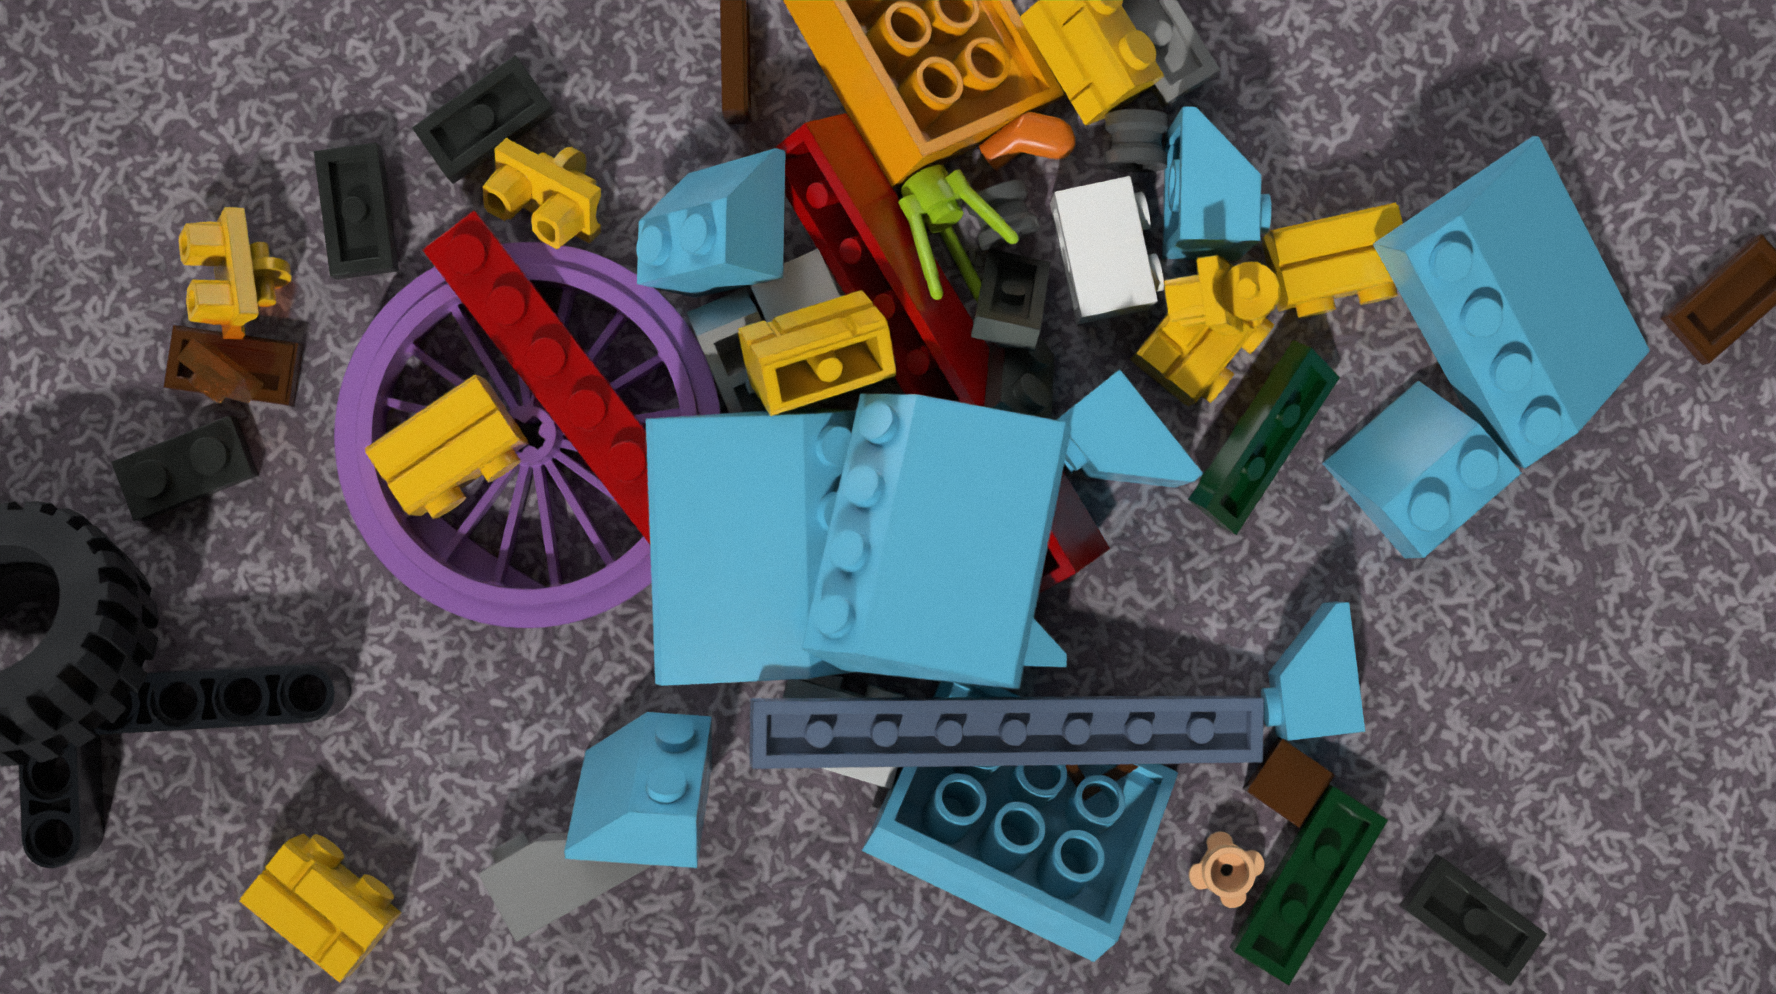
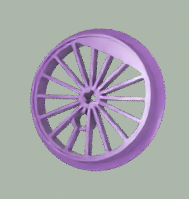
M542 242L502 244L536 288L563 290L557 316L567 329L577 294L592 297L616 309L615 316L587 353L594 364L597 363L627 321L634 322L652 341L658 350L657 355L610 383L618 393L666 364L676 389L680 407L635 415L642 425H646L647 418L720 414L714 379L697 339L676 309L655 288L637 284V275L612 260L586 250L565 245L555 249ZM436 267L429 269L399 291L371 322L350 359L340 388L334 429L336 465L346 504L361 535L383 565L413 592L448 612L480 623L512 628L558 626L596 616L627 601L652 583L650 544L642 537L628 552L619 559H615L556 460L563 463L615 502L616 500L595 474L564 453V449L578 451L566 439L565 434L518 375L523 403L521 405L464 312L465 305ZM452 314L511 410L508 413L513 417L519 428L521 429L525 423L535 427L542 422L538 433L545 439L539 449L528 445L523 450L520 449L516 452L521 462L512 470L493 481L459 529L442 516L432 519L428 512L422 516L408 515L364 449L386 434L387 415L391 408L417 414L427 407L393 399V391L398 378L412 355L456 387L465 381L420 348L421 341L439 323ZM546 468L606 565L602 570L568 584L563 583ZM519 470L497 557L469 537ZM532 472L534 474L549 571V587L510 565Z

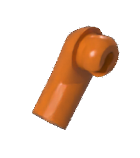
M1026 112L979 145V149L988 163L998 171L1022 152L1049 159L1068 157L1075 148L1076 137L1072 127L1065 120L1044 114Z

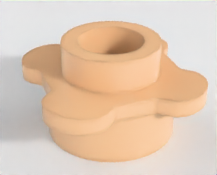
M1222 831L1212 833L1207 838L1206 844L1208 849L1203 858L1189 869V880L1196 889L1202 890L1207 888L1220 896L1221 903L1228 908L1239 907L1246 901V893L1252 888L1256 876L1263 872L1264 859L1256 850L1245 851L1233 844L1232 837L1228 833ZM1224 864L1232 866V872L1227 876L1221 873V867Z

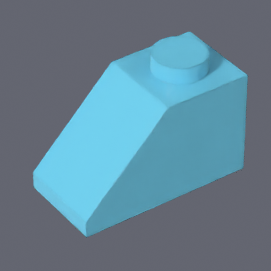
M1349 602L1322 603L1268 672L1270 688L1261 689V698H1264V722L1267 727L1275 726L1276 736L1287 741L1365 732Z

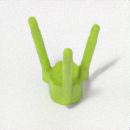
M943 165L927 167L914 174L904 183L901 188L903 198L899 200L898 204L909 221L930 295L934 300H939L943 296V290L925 226H928L932 233H940L971 294L978 303L982 282L952 227L964 215L960 207L963 200L1009 244L1017 243L1019 236L971 188L960 169L948 174Z

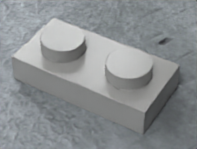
M1123 0L1122 7L1136 30L1145 33L1155 46V61L1163 72L1164 77L1150 88L1162 108L1167 107L1217 76L1220 68L1177 0Z

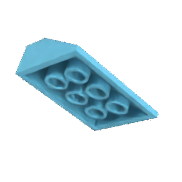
M1532 136L1373 243L1375 250L1467 415L1481 425L1515 465L1524 469L1577 434L1650 351L1546 149L1537 136Z
M860 394L802 649L844 671L1019 689L1071 426L1062 421L922 395Z
M803 408L791 409L770 416L768 411L646 419L655 684L668 686L811 679L853 672L841 670L803 650L802 645L856 410Z
M940 681L933 697L1020 696L998 686ZM1116 764L1078 765L1085 779L1076 787L1067 774L1066 765L899 767L892 788L888 790L862 851L1095 962L1118 942L1179 772L1162 764H1134L1138 768L1115 782L1113 779L1102 774ZM1091 786L1101 787L1102 791L1084 801L1082 798L1084 789Z

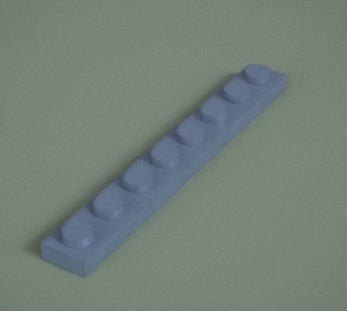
M1255 695L750 698L749 765L752 769L1263 762L1264 698Z

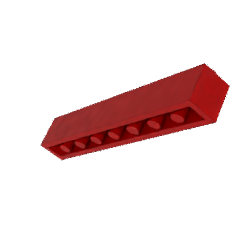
M847 113L804 123L775 147L785 151V196L820 251L844 294L847 295L863 290L872 301L873 307L876 306L886 318L896 368L895 378L903 392L908 395H922L984 407L989 347L985 340L971 337L974 322L935 258L943 296L939 300H934L931 297L909 221L898 204L899 198ZM1064 471L1062 472L1038 594L1076 574L1110 550V547Z

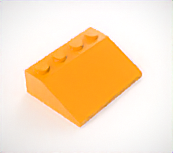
M783 0L847 114L892 188L905 183L914 174L927 167L948 163L980 145L1018 116L1026 112L1036 113L1065 95L1046 60L1019 18L1020 15L1011 0Z

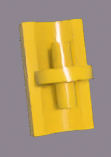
M505 138L494 148L496 171L483 185L484 208L487 212L503 221L512 219L522 208L532 212V231L540 241L555 249H559L574 236L590 244L601 233V224L596 219L597 206L601 198V188L596 186L597 182L595 179L584 174L587 163L584 153L573 147H566L553 158L544 152L538 155L508 138Z
M225 207L217 222L186 223L179 235V251L183 265L213 266L215 280H191L186 295L188 320L221 325L223 339H243L245 336L244 324L257 318L259 315L258 306L270 307L275 305V289L286 286L291 282L290 264L286 260L270 257L269 246L265 242L249 244L245 208Z
M1217 255L1197 259L1198 275L1164 280L1170 321H1180L1183 327L1206 324L1207 327L1222 335L1243 332L1242 320L1256 321L1266 317L1275 309L1280 299V285L1277 276L1267 266L1258 262H1243L1232 267Z

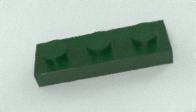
M1295 340L1291 342L1280 361L1270 371L1268 379L1245 414L1237 421L1233 432L1210 467L1204 471L1198 485L1188 499L1213 522L1235 535L1238 534L1340 379L1313 348Z
M1329 784L1311 810L1230 945L1232 951L1289 986L1388 822V819Z

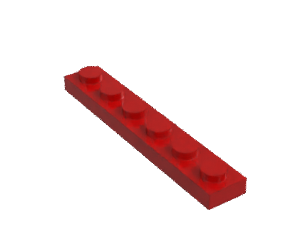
M473 210L422 251L650 544L645 428L481 216Z

